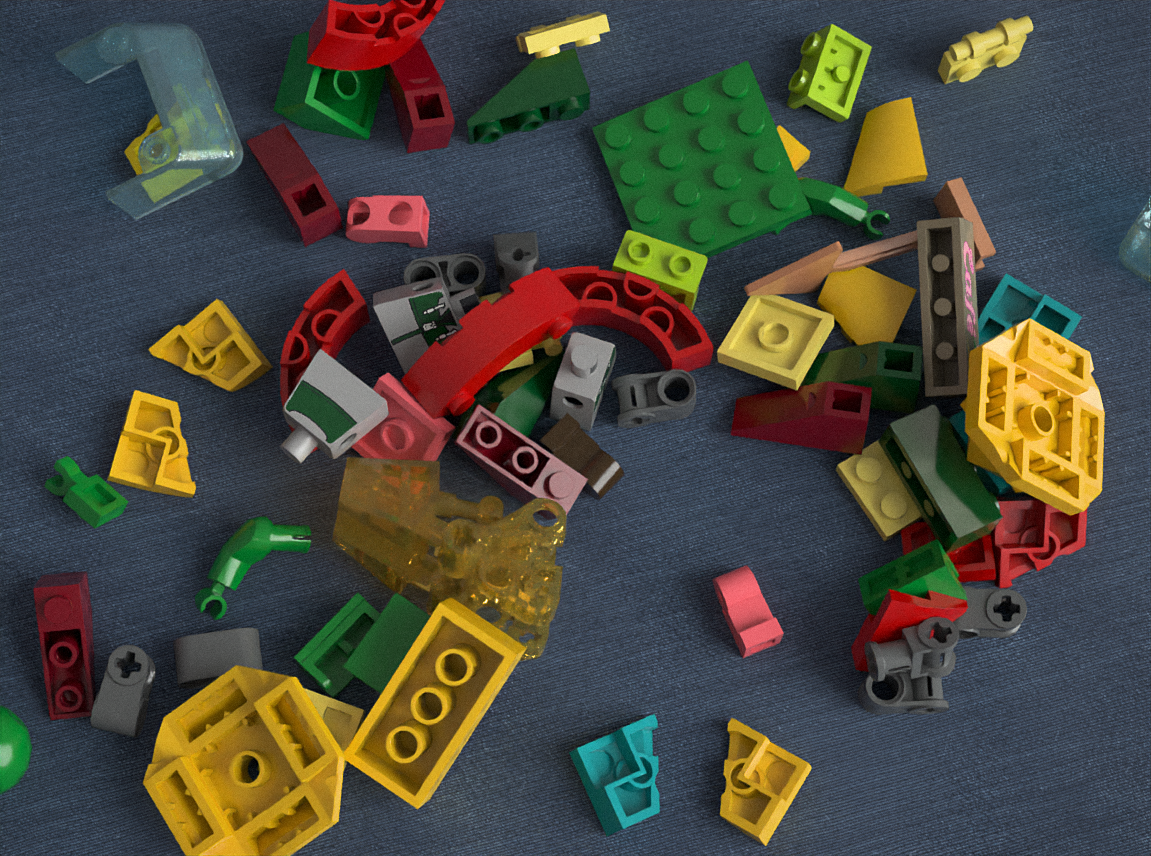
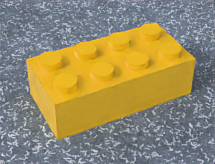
M452 597L440 602L344 752L345 760L416 809H419L430 800L527 648Z

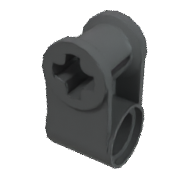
M536 231L493 234L496 272L499 273L501 295L511 292L508 289L509 284L539 269Z
M682 369L649 374H629L618 377L611 382L612 390L617 392L620 415L616 419L619 427L635 428L656 422L680 420L688 417L696 406V382L688 372ZM672 388H682L688 393V397L676 402L669 400L665 394ZM632 395L635 397V407L632 405Z
M962 586L967 595L968 609L963 615L953 621L959 630V639L975 637L1007 638L1018 631L1027 613L1026 601L1021 594L1010 589H976ZM999 606H1005L1007 614L1012 615L1009 622L1002 621V615L996 613Z
M124 645L118 647L110 655L102 685L96 696L91 713L92 728L134 738L140 735L146 720L148 701L156 677L154 661L141 648L134 645ZM136 661L141 666L140 671L131 672L130 676H128L123 671L125 665L132 666Z
M907 671L885 675L882 682L886 683L892 692L891 700L887 701L881 700L874 695L872 691V682L874 681L870 673L862 681L858 689L860 704L871 714L910 713L922 715L949 710V702L943 698L941 677L923 676L910 679Z

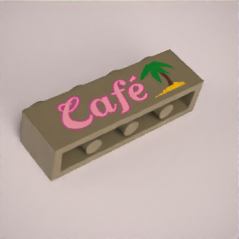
M961 217L917 221L925 397L937 399L967 397L969 354L972 349L979 346L973 223Z

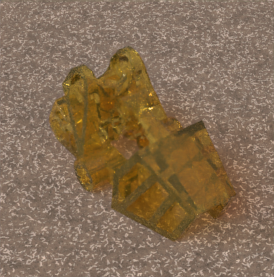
M347 457L332 541L393 592L401 594L408 583L429 592L427 613L430 616L440 602L450 597L474 613L484 606L495 608L501 618L491 624L504 631L508 620L513 621V625H509L506 634L527 648L520 660L537 659L540 657L548 640L550 622L556 614L560 601L563 566H556L555 559L556 547L563 546L566 534V512L564 508L554 500L537 498L503 518L504 504L498 497L486 496L481 499L480 503L458 499L456 494L440 491V461ZM539 510H548L556 516L558 521L553 526L544 527L534 520L533 514ZM436 515L451 518L452 515L466 519H457L451 521L450 523H447L437 518ZM429 545L435 547L434 555L437 558L427 554ZM527 633L534 635V640L530 639L526 643L519 640L520 636H525Z

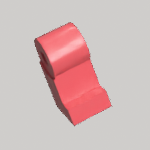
M373 195V197H356L348 201L346 237L359 243L399 242L408 243L410 247L427 248L430 212L423 196Z
M747 565L713 579L717 597L723 608V615L743 658L780 643L784 633L777 618L773 617L757 580Z

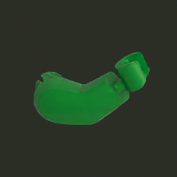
M798 178L812 211L811 215L828 216L849 227H855L861 222L863 223L865 235L872 240H879L884 236L882 232L875 230L871 226V221L879 220L883 224L888 225L890 217L885 211L874 210L869 213L866 201L840 186L812 178ZM787 225L775 229L771 233L776 236Z
M267 516L248 519L221 547L206 577L213 582L211 587L200 590L195 596L197 609L202 613L206 604L216 599L215 604L211 608L210 616L214 620L222 618L227 610L226 601L222 597L224 590L235 591L251 565L264 559L271 551H289L305 554L309 551L311 540L293 539L311 536L309 525L273 524Z

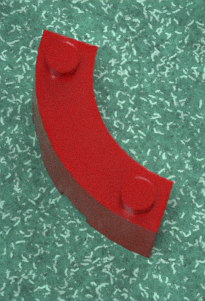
M328 0L309 30L306 63L326 69L348 71L368 70L392 63L404 56L415 46L442 8L445 0H391L382 6H378L376 3L354 5Z
M576 266L552 271L581 304V307L571 318L573 321L572 326L597 325L622 331L647 346L660 360L666 371L682 369L690 372L710 365L714 347L705 329L685 304L678 303L673 297L659 289L660 285L628 271L626 274L599 270V266Z
M549 267L535 271L509 284L508 289L511 292L499 297L492 305L486 299L458 321L462 327L461 330L451 334L441 344L435 341L401 379L403 384L433 419L449 414L454 416L462 414L474 403L475 398L473 396L506 365L535 345L551 337L553 340L560 338L572 327L573 321L571 318L581 307V304Z
M344 269L329 278L310 296L303 305L304 309L297 318L292 330L288 331L280 360V396L283 407L320 349L336 360L340 350L349 338L370 322L367 303ZM289 425L290 431L292 433L295 429Z

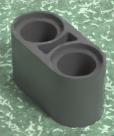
M461 253L413 260L404 270V285L415 283L422 278L442 277L450 296L472 287L475 288L479 297L484 296L487 283L484 263L473 254ZM465 273L473 274L477 277V280L469 285H462L456 281L460 275Z
M237 628L184 636L173 641L177 685L179 688L194 689L207 687L236 665L263 670L259 631L255 628Z

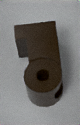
M568 413L540 440V447L588 479L582 490L596 500H600L625 475L620 465L608 453L600 449L599 445L580 428V424Z

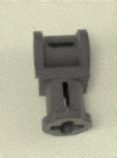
M931 617L924 620L918 626L902 629L901 639L877 644L874 641L866 642L864 650L870 676L873 681L878 682L883 681L885 675L907 671L910 679L923 676L938 678L949 675L954 670L956 664L953 648L958 643L959 630L947 618ZM934 630L933 638H930V633ZM940 656H943V663L939 665Z

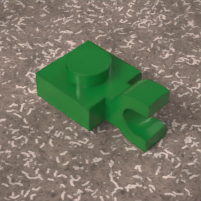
M69 456L56 461L53 467L62 477L56 475L48 479L44 485L46 489L55 495H65L63 502L94 529L120 516L128 504V501L99 475L96 474L90 478L80 471L79 466Z

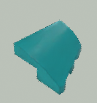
M655 714L569 752L607 837L660 812L659 791L655 785V777L659 772L658 756H653L652 730L658 728Z

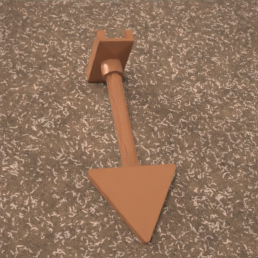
M962 177L947 181L933 200L941 219L961 217L973 223L975 272L980 271L985 267L982 259L994 256L996 250ZM917 230L842 252L843 249L840 242H835L746 285L744 289L747 296L813 293L829 273L852 270L918 250Z

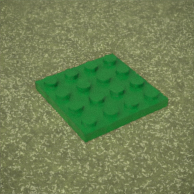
M748 60L592 128L632 230L710 258L812 214Z

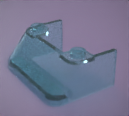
M118 22L55 53L57 60L86 84L136 59L139 63L163 128L148 135L139 147L138 159L143 173L106 191L108 200L136 220L231 174L240 166L243 159L241 142L201 39L188 25L184 23Z

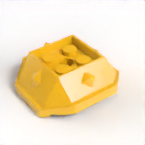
M1030 318L970 351L967 398L960 404L966 412L965 432L968 435L967 461L1004 479L1010 484L1015 493L1025 492L1070 516L1085 511L1089 503L1102 492L1105 412L1099 389L1091 375L1094 367L1090 352Z
M236 665L163 718L155 743L152 763L148 764L143 784L186 856H291L339 822L345 755L297 677ZM252 758H255L260 766V772L255 781L250 778L248 773V765Z

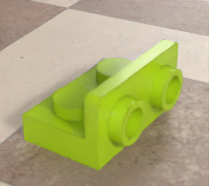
M830 24L817 32L810 33L801 47L803 57L799 69L793 74L789 82L788 89L791 92L787 106L796 109L806 104L838 123L847 120L872 46L834 24Z
M627 230L614 260L612 271L626 274L628 271L660 285L659 289L673 297L678 303L685 304L692 312L708 258L705 255Z

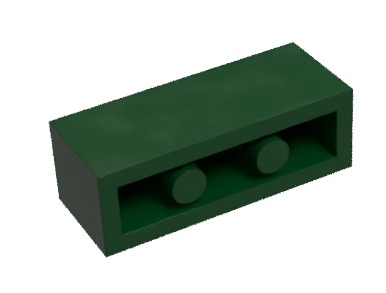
M935 404L888 425L878 442L946 554L990 534L1003 518L1000 513L998 500L992 492L987 491L977 475L976 465L967 461V453L963 452L955 439L954 429L950 421L945 416H941Z

